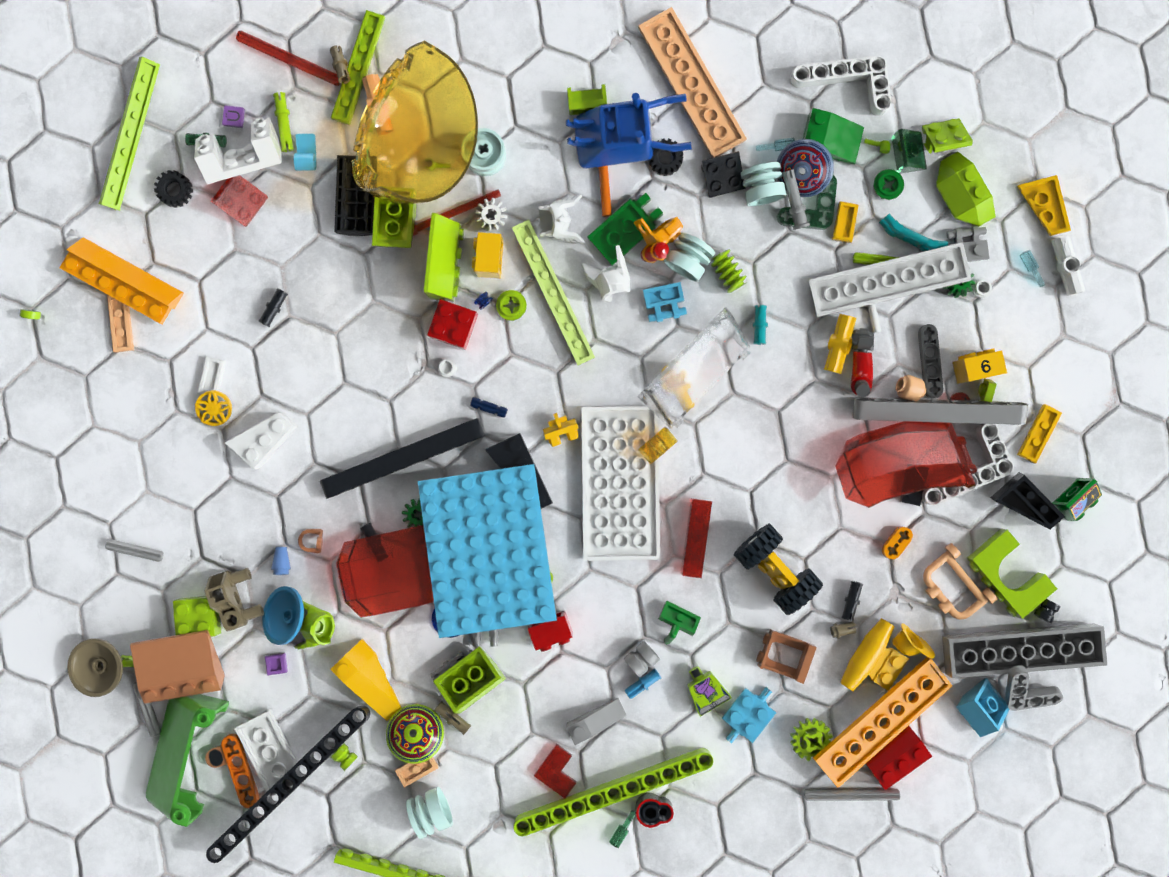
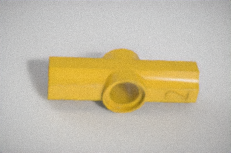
M839 314L835 331L830 336L828 342L829 353L824 370L841 374L846 354H849L852 347L851 336L856 322L855 317Z

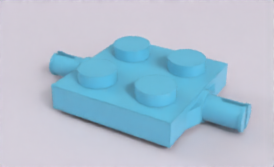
M765 687L760 695H756L745 688L723 715L722 719L733 729L726 737L730 743H733L738 735L746 737L753 743L774 717L776 711L769 707L765 701L772 693L770 689Z

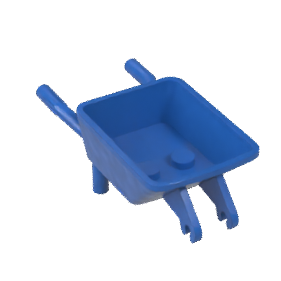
M633 93V101L605 104L577 115L573 122H570L569 119L565 121L566 126L575 128V140L568 138L567 144L576 146L579 164L582 168L586 169L650 160L653 157V148L670 152L692 150L691 142L670 145L652 141L649 109L665 104L687 102L686 94L667 96L647 102L644 99H640L638 93Z

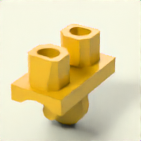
M554 413L555 419L548 421L550 427L543 429L545 439L549 441L552 447L561 444L559 435L566 433L569 441L578 438L577 429L579 428L575 418L567 420L566 415L559 418L558 414Z

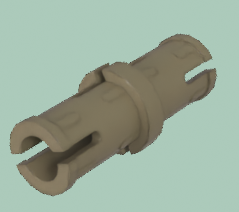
M337 45L332 46L330 53L333 59V69L336 70L339 83L342 84L343 80V84H346L351 80L347 70V60L344 59L341 46H338V48Z
M443 701L434 710L447 721L448 725L451 724L463 735L471 727L463 718L445 705ZM446 712L449 713L453 718H455L459 722V724L456 721H454L450 716H448Z

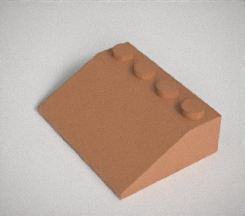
M208 630L135 642L130 645L137 686L144 704L220 691L222 688L225 674Z

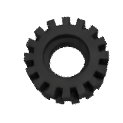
M664 138L660 141L670 145L677 144L676 141L672 142V139L669 138L668 140ZM653 148V157L648 161L654 172L656 171L658 175L663 174V176H667V174L673 175L674 172L678 171L683 161V151L671 152L673 161L669 164H663L659 161L658 155L665 150Z
M168 170L167 174L161 173L162 177L158 176L156 178L159 180L158 183H154L157 187L154 188L157 198L174 208L184 206L183 203L187 204L189 202L187 199L192 198L190 193H193L191 188L193 185L189 182L190 180L175 170L173 172ZM172 182H177L180 185V192L175 196H170L167 192V187Z

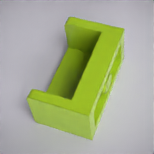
M601 84V89L571 91V87L567 88L569 115H579L607 104L605 84Z

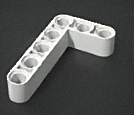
M881 56L799 65L794 69L790 77L791 84L796 88L866 80L871 113L875 116H881L891 106L887 63ZM872 64H876L879 70H874ZM853 67H858L861 72H855L853 70ZM834 69H839L842 75H837ZM815 71H820L823 77H817ZM796 74H802L804 76V79H798L796 77ZM874 83H879L882 89H877ZM877 102H882L884 108L878 107Z
M980 424L975 430L987 463L924 488L922 493V502L924 504H940L1012 473L1014 468L1012 460L995 424ZM985 427H988L990 430L988 437L984 434ZM993 445H996L997 447L996 454H993L991 452V447ZM1001 462L1005 466L1003 472L999 470V464ZM982 470H986L987 477L985 479H982L981 477ZM965 477H968L970 481L967 487L963 484ZM948 484L952 487L950 494H947L945 491V487ZM930 491L934 493V499L931 502L927 497Z

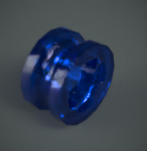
M484 292L475 300L474 304L479 305V309L482 310L493 298L488 297V293Z

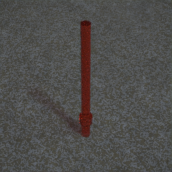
M497 189L439 215L452 218L477 207L479 203L484 204V199H487L489 202L492 198L501 197L500 191ZM431 218L415 224L413 236L417 235L419 231L430 227Z

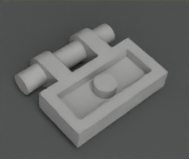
M971 226L970 229L955 228L954 231H947V239L954 238V244L962 243V237L971 236V242H963L968 262L990 259L987 240L979 239V235L987 233L986 227Z

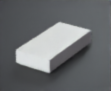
M205 357L197 394H203L210 390H220L226 361Z

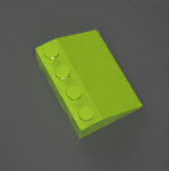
M436 213L431 215L424 293L431 300L442 299L454 302V297L458 296V286H455L456 278L460 277V267H457L458 259L462 257V248H459L460 240L464 238V229H461L460 223Z

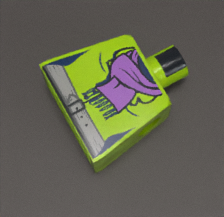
M699 666L689 671L693 681L687 685L700 717L732 699L728 691L711 671L703 674Z

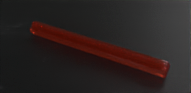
M241 30L236 35L238 42L335 86L341 84L338 81L337 74Z

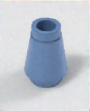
M287 547L275 548L271 568L273 575H289L291 567Z

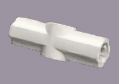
M1070 236L1053 240L1052 245L1058 262L1056 270L1062 277L1067 296L1085 291L1079 270L1081 262L1075 256ZM1066 262L1070 263V270L1067 269Z

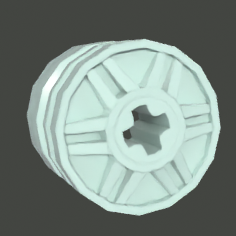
M779 162L757 164L740 173L741 178L746 179L743 181V186L752 187L745 192L748 206L769 204L787 196L785 183L775 182L783 176L782 172H777L781 169Z
M681 233L678 237L680 241H676L674 244L680 252L670 250L664 263L681 276L698 282L705 271L699 263L708 265L710 263L709 258H713L715 251L701 239L687 233Z
M439 787L425 793V800L421 795H417L415 799H407L408 818L419 839L425 838L427 834L432 835L434 833V825L438 831L452 827L453 818L443 791Z

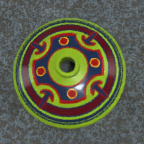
M420 704L407 705L399 709L391 717L386 729V741L392 754L399 760L410 764L422 763L431 759L439 751L444 739V727L438 714L431 708ZM411 730H416L417 734L415 737L410 736Z

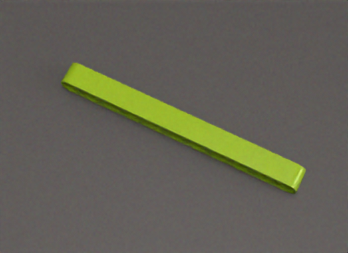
M700 748L521 813L515 818L514 832L521 837L527 836L708 770L713 765V757L708 749ZM702 755L709 756L706 762L702 763L699 761ZM683 762L691 763L688 769L681 768ZM666 768L673 770L669 776L664 775L663 771ZM647 775H653L655 777V779L652 782H646L644 780ZM632 781L637 785L635 788L629 789L626 786L627 783ZM611 788H616L619 791L616 795L608 793ZM598 795L600 800L593 802L590 800V797ZM574 802L582 803V807L574 808L572 806ZM557 808L563 809L564 813L562 815H556L554 813V810ZM543 815L546 820L539 822L536 816ZM523 821L526 822L528 826L526 828H520L518 826V823Z

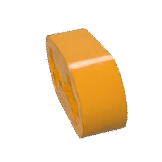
M907 527L896 528L882 547L883 555L888 559H897L913 538L912 531ZM900 531H901V532H905V531H906V534H905V535L907 536V538H906V539H903V538H902V539L898 542V540H899L900 537H901V535L899 534ZM897 544L894 548L895 554L888 555V547H894Z

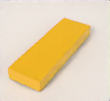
M1043 404L1017 455L1036 464L1062 412Z

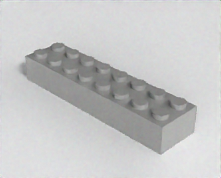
M1095 623L942 636L945 674L951 678L1008 674L1011 668L1018 665L1024 666L1027 672L1107 666L1104 626Z

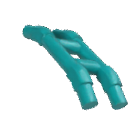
M890 213L879 222L888 235L909 243L923 252L948 246V241L932 240L904 227Z

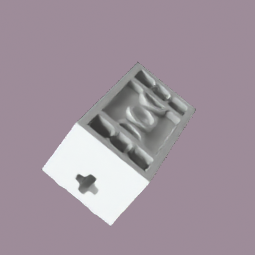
M260 118L251 123L252 144H248L238 150H228L224 154L214 134L201 135L195 139L194 159L207 184L282 163L281 143L270 118Z

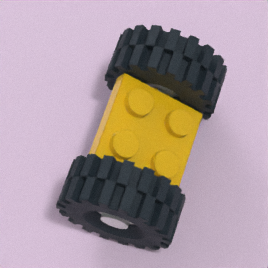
M768 523L743 542L734 552V556L746 570L758 564V568L763 573H767L771 578V583L781 589L774 596L773 601L786 615L795 613L796 610H800L809 600H812L818 594V591L821 590L823 583L810 568L800 572L797 576L788 569L773 551L782 542L783 537Z

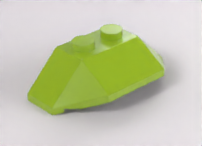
M958 151L940 161L936 187L953 217L978 227L995 218L993 196L974 163Z

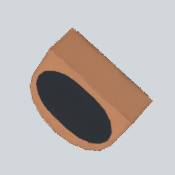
M221 745L207 752L205 759L210 767L217 768L227 764Z

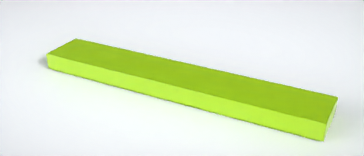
M368 10L365 12L347 67L351 80L346 84L342 82L331 115L332 120L347 125L351 124L363 87L362 78L367 75L385 21L384 15Z

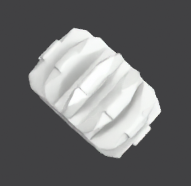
M492 198L491 205H489L487 199H484L486 207L480 203L478 204L483 210L482 212L475 211V214H482V217L477 218L476 221L484 220L480 226L481 228L488 223V231H491V224H494L495 230H498L499 228L496 223L499 222L504 226L505 223L500 218L507 219L508 216L501 215V212L507 209L506 207L499 209L502 205L501 201L495 206V198ZM489 209L497 212L494 220L487 219L486 217Z

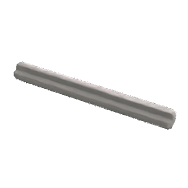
M805 789L804 798L807 801L900 800V791L898 789Z

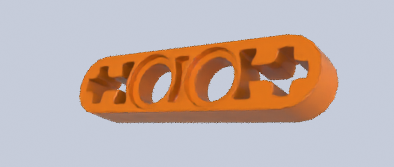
M229 734L222 740V750L239 802L243 807L251 808L259 800V793L244 747L238 735ZM230 740L235 741L236 743L235 745H233V748L231 745L228 746L227 742H229ZM234 757L241 758V766L237 767L233 764L232 760ZM240 775L247 776L248 783L246 785L239 783L238 778ZM249 786L251 787L248 791H246V790H245L244 792L242 791V790L248 788ZM247 795L253 796L251 803L250 800L245 799Z

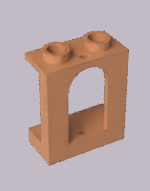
M770 629L769 633H766L763 638V644L765 645L763 650L759 651L757 655V665L761 669L771 670L804 684L817 647L811 643ZM773 642H779L803 651L797 669L769 659L768 653Z

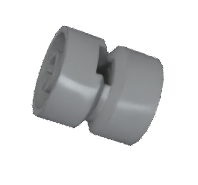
M643 641L636 647V652L631 651L624 657V660L636 675L641 677L648 671V666L653 667L660 661V658Z

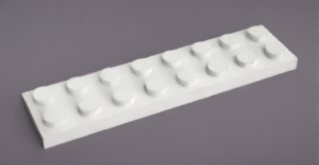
M962 242L810 279L809 285L818 318L968 282L972 278Z

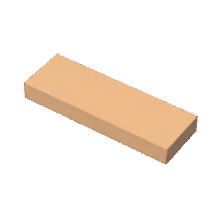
M107 295L113 352L134 351L129 306Z

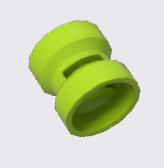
M344 743L330 758L334 762H340V767L345 771L358 756L354 752L349 753L348 746Z

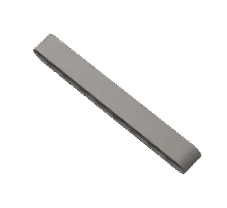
M858 397L854 398L853 418L877 421L1024 425L1027 420L1028 404L1023 402L920 399L914 402L913 400L899 398Z

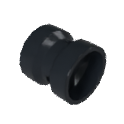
M1045 599L1041 603L1040 608L1036 609L1034 615L1052 624L1054 614L1059 611L1061 606Z

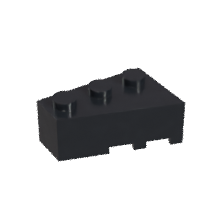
M1020 472L990 497L997 503L1049 530L1065 518L1051 501Z

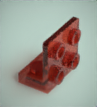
M238 175L226 179L211 202L246 227L268 199V196Z

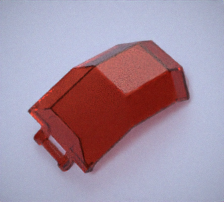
M903 421L859 434L846 441L835 465L845 498L868 508L882 501L928 488L961 486L971 488L975 486L972 474L977 472L976 465L972 463L966 448L967 442L965 437L956 436L952 423Z
M424 525L344 542L335 563L343 601L360 617L393 612L434 602Z

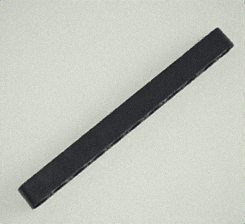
M359 705L351 710L207 849L206 858L211 863L220 862L370 718L369 708L365 705ZM356 711L363 712V720L356 717ZM343 724H346V725L349 726V728H350L349 733L343 732V730H342V725H343ZM328 738L335 740V747H331L328 744ZM315 751L320 753L321 760L314 758ZM300 765L306 767L307 774L301 773ZM286 779H290L292 781V787H288L286 785ZM272 793L278 795V801L272 799ZM258 806L263 808L264 815L258 813ZM243 820L249 822L250 828H246L243 825ZM229 834L234 835L235 842L229 839ZM215 848L220 849L221 856L215 853Z

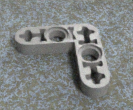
M1014 666L1009 670L1005 702L1010 710L1016 711L1051 706L1063 700V695L1056 686L1028 690L1030 677L1024 666Z

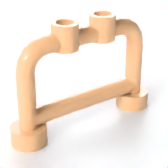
M952 543L945 547L946 552L924 570L923 580L928 587L925 590L932 599L936 597L939 600L940 604L937 606L944 614L948 612L956 619H966L986 603L993 604L998 600L988 587L981 592L956 562L955 559L961 553ZM945 562L951 566L978 599L963 612H958L954 608L953 604L931 579V574Z

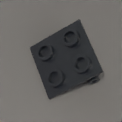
M739 151L702 161L701 169L704 172L709 198L746 189L743 186L744 179L741 178L740 174L743 170Z

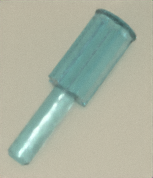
M795 138L775 140L771 144L757 145L756 151L775 149V152L782 151L788 144L794 142Z
M1027 250L1019 256L1028 272L1033 273L1040 287L1045 286L1037 270L1039 265L1032 252Z

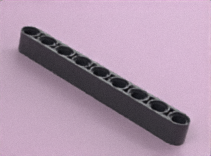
M476 418L322 479L319 482L326 499L475 441L485 435L479 419Z

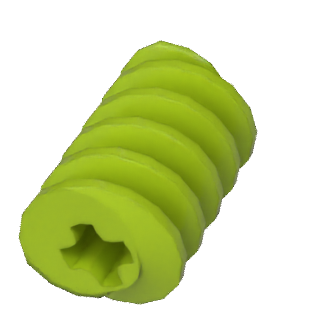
M730 249L711 259L714 260L711 267L718 266L715 273H722L719 280L726 279L723 286H730L727 293H731L745 285L746 283L743 281L747 277L746 275L739 276L743 270L735 269L739 264L738 262L731 263L735 257L727 256L731 251Z

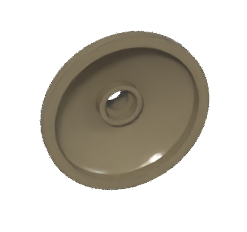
M94 638L85 640L75 646L70 653L67 669L73 686L79 692L90 697H101L109 694L118 686L122 678L123 664L118 651L112 644L105 640Z

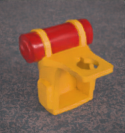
M678 217L666 220L653 231L650 230L643 218L634 221L635 226L647 244L641 251L640 256L642 260L648 263H655L657 260L663 261L667 258L666 255L669 252L667 244L674 242L681 234L680 231L683 228Z

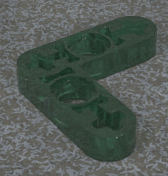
M834 175L830 181L832 184L828 187V192L817 194L816 209L805 210V214L810 217V226L804 228L825 230L831 226L834 217L837 179ZM828 197L831 201L830 206H823L821 198ZM784 207L777 213L779 224L794 226L793 218H788L787 221H784V217H781L785 212H787L788 216H792V214H789L791 207ZM824 211H830V213L827 212L825 214V220H828V222L822 225L819 219L823 217Z

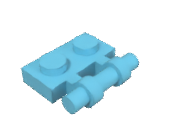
M681 282L643 290L646 309L654 308L655 310L654 314L648 315L649 322H662L663 319L672 317L676 319L680 318L681 315L687 314L686 307L678 308L677 303L684 302ZM671 304L672 310L661 312L660 306Z

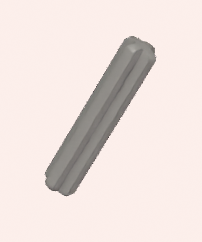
M112 539L107 540L105 546L107 550L157 562L163 559L164 554L159 550Z
M135 682L132 687L149 735L151 737L160 734L161 729L152 703L144 704L137 682Z

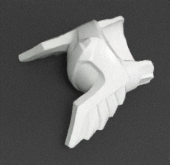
M571 195L550 205L539 206L540 236L554 237L557 240H565L568 243L584 244L585 241L577 233L567 232L571 218L565 209L574 206L582 195Z
M619 245L616 246L618 267H606L601 271L599 268L585 263L581 265L584 269L583 273L587 276L586 279L591 281L595 288L599 289L604 302H611L614 293L622 291L631 292L630 276Z

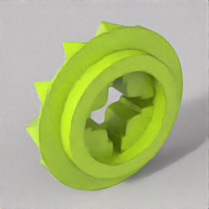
M505 291L497 299V312L505 320H517L526 312V300L518 291ZM510 298H512L514 304H520L514 307L513 313H511L509 308L503 307L509 304Z

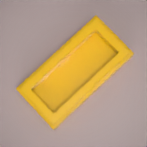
M841 201L838 203L832 240L852 243L858 204Z

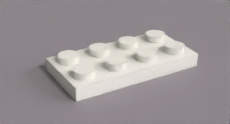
M271 709L234 728L266 792L297 763ZM286 779V785L288 787L293 786L292 781Z

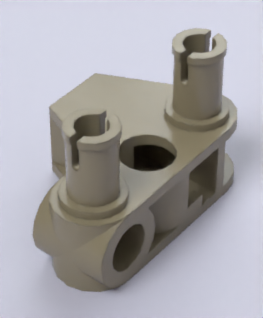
M249 568L234 573L225 571L208 578L204 591L209 606L219 613L226 631L247 625L248 620L264 615L261 604L244 609L236 587L237 583L252 579ZM232 615L237 618L236 623L232 622Z

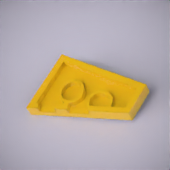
M1057 175L1017 186L1049 236L1071 231Z

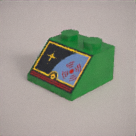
M1078 478L1052 504L1065 516L1067 521H1078L1085 515L1084 512L1088 508L1094 507L1099 502L1098 499L1102 496V493L1095 478Z

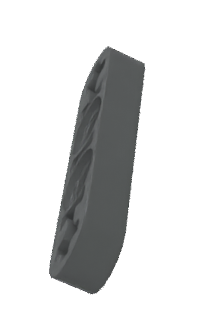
M927 324L919 329L918 340L922 379L926 388L925 395L928 398L934 399L943 394L944 388L938 331L934 325ZM928 328V331H932L929 341L933 340V343L924 345V342L928 341V336L924 335V331ZM927 347L934 349L933 357L926 356L925 349ZM929 366L936 368L934 376L928 375L927 368ZM937 378V381L933 382L934 388H938V391L935 392L934 395L933 392L929 391V388H932L933 384L932 382L928 383V380Z

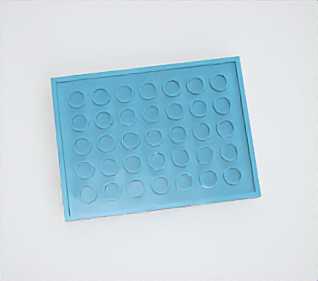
M534 464L418 481L439 638L557 621Z

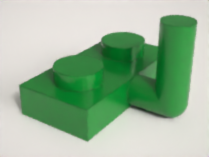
M666 601L658 619L671 625L672 628L670 633L664 638V642L670 644L676 638L679 630L693 636L701 617Z

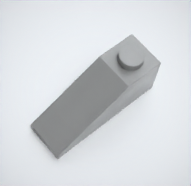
M616 698L567 722L566 728L574 745H577L595 736L627 715L619 698Z

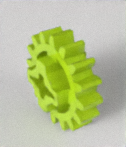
M806 718V723L804 724L799 721L800 727H793L796 733L790 734L794 739L790 741L791 745L795 746L793 750L795 753H798L800 758L805 756L807 761H810L811 757L816 756L831 742L829 739L833 738V735L828 733L830 728L825 726L823 721L818 723L816 718H813L812 722ZM807 737L815 739L817 742L811 741Z

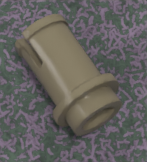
M851 621L840 625L833 624L830 627L832 637L840 639V636L855 634L856 628L848 629L855 626V623Z

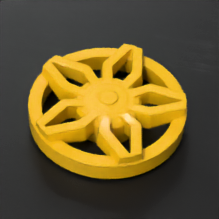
M210 390L198 397L195 403V411L202 423L210 426H219L231 417L232 404L224 393ZM208 395V401L201 400L204 396ZM217 395L222 397L225 401L219 402ZM200 409H201V410H206V411L203 413V415L201 414ZM228 409V414L225 418L224 413L222 411ZM206 414L210 415L208 419H205ZM213 416H214V419H215L217 422H211L210 420H212V419H213Z

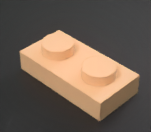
M434 757L422 763H405L398 767L395 772L405 788L438 769L439 766Z

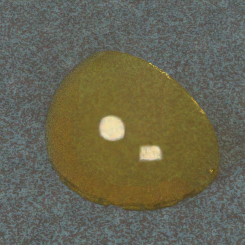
M424 40L405 50L404 57L402 59L397 58L373 91V94L376 96L371 106L366 105L353 147V151L356 152V160H352V170L356 184L363 191L392 203H426L446 195L460 182L468 170L477 143V108L466 76L450 56Z

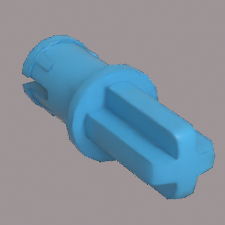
M654 668L642 678L638 677L639 680L626 688L625 693L632 699L645 689L649 690V686L662 678Z

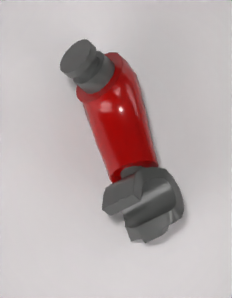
M860 328V330H853L851 336V349L858 350L853 351L851 390L859 397H866L870 394L873 384L872 353L868 351L874 350V333L866 328Z

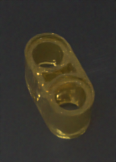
M665 426L641 446L638 451L649 464H652L677 443L678 440Z

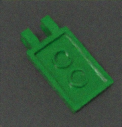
M647 193L643 194L637 201L629 199L587 236L612 266L617 263V245L620 246L622 254L625 256L644 239L635 226L634 221L643 218L650 230L653 231L656 226L654 222L663 215L659 207L649 216L642 209L651 201Z

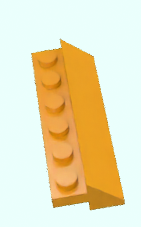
M84 237L66 249L69 252L59 267L162 325L171 309L176 308L184 294L182 291Z

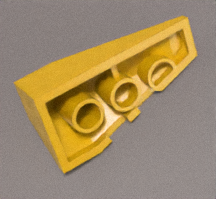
M363 639L330 669L348 688L386 721L401 708L397 696L388 682L386 673L379 663L376 652Z

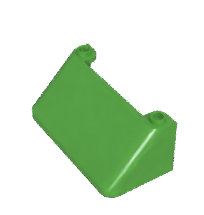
M202 694L168 700L146 789V799L177 825L188 827L202 814L204 804L199 803L196 799L197 792L180 788L195 726L202 728L210 726L216 718V714L227 711L229 705L227 700Z

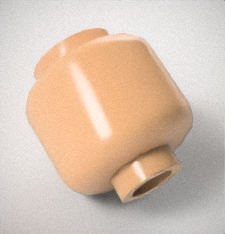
M905 375L897 381L896 391L902 399L917 402L926 394L925 383L920 378Z

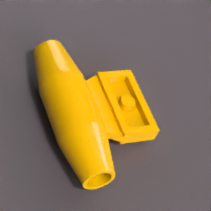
M881 618L865 635L848 662L840 681L842 685L854 691L869 675L873 682L887 691L890 690L909 658L892 647H887L895 627L894 625Z

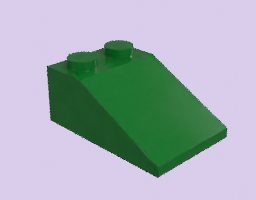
M812 108L808 114L802 139L818 141L828 149L834 160L855 165L864 127L832 112Z

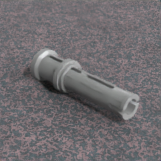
M794 169L782 172L791 206L789 214H792L793 230L810 226V222H807L805 214L806 206L802 205Z

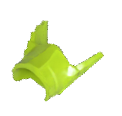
M303 601L307 615L303 620L300 631L306 641L295 645V649L330 644V639L335 629L333 616L329 612Z

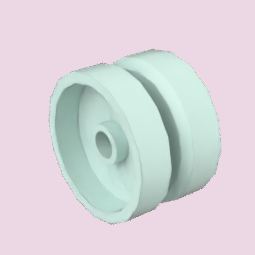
M478 128L470 132L465 138L462 145L463 156L468 168L472 172L480 176H491L502 169L506 161V150L501 136L491 129Z

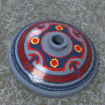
M796 140L788 144L781 151L777 162L781 165V169L777 172L794 169L800 197H812L821 193L829 185L833 177V158L828 149L815 140ZM799 168H804L805 174H801ZM783 176L778 179L779 182L785 183Z

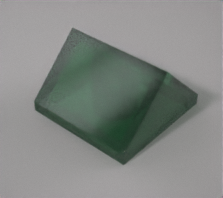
M899 129L892 136L897 172L902 174L926 170L927 165L922 133L908 129Z

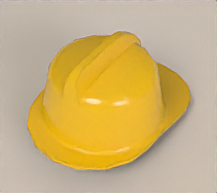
M902 623V630L892 640L893 645L902 654L907 656L922 653L928 658H935V653L930 645L915 634L906 624Z

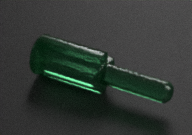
M631 810L624 824L618 826L609 841L612 846L619 848L629 832L627 828L636 815L634 810Z

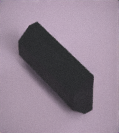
M337 155L335 233L348 236L373 235L376 156Z

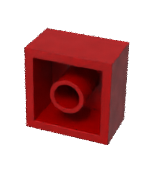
M440 299L427 336L466 350L478 313Z
M565 611L556 614L557 621L530 624L528 626L535 651L540 649L541 652L551 649L553 644L559 643V645L570 642V638H573V631Z

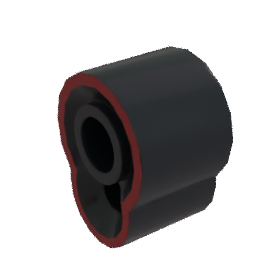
M645 793L636 801L637 819L645 827H657L660 824L668 823L673 818L672 803L666 797H659L654 793Z

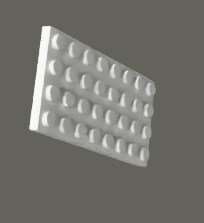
M658 406L581 407L583 561L660 560Z

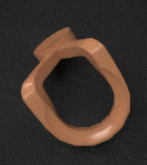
M306 529L298 538L300 548L306 552L321 553L323 530ZM313 533L319 535L316 548H306L303 545L302 538L305 534Z

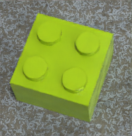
M206 596L180 598L173 601L175 636L208 630L211 637L221 634L219 613L210 608Z

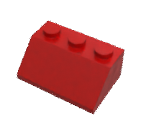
M908 725L866 763V766L883 789L887 790L933 756Z

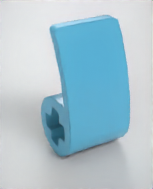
M296 134L297 153L294 154L295 170H316L315 135Z

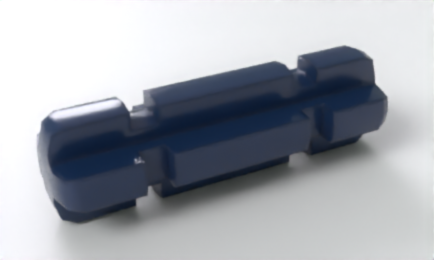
M473 397L470 406L473 408H480L482 411L494 415L497 414V416L505 418L508 411L505 407H498L494 403L485 400L481 401V399Z

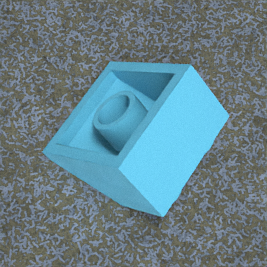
M987 678L965 693L956 706L961 715L965 717L972 729L980 737L999 731L1010 710L1005 700Z

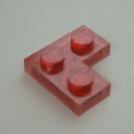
M556 743L535 772L534 777L565 799L576 784L573 778L562 771L572 757V754Z

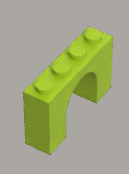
M1000 529L967 557L970 562L968 565L975 573L979 572L983 577L981 581L988 588L991 587L995 591L994 594L1000 602L1006 604V610L1011 616L1023 619L1058 588L1046 574L1039 572L1024 585L1016 589H1009L1001 582L999 566L1002 560L1020 544L1007 529Z

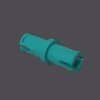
M756 305L754 306L755 322H753L754 344L761 345L762 343V345H765L766 328L768 327L766 322L767 306Z

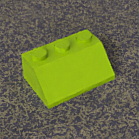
M479 646L433 682L452 711L460 714L506 680L497 664Z

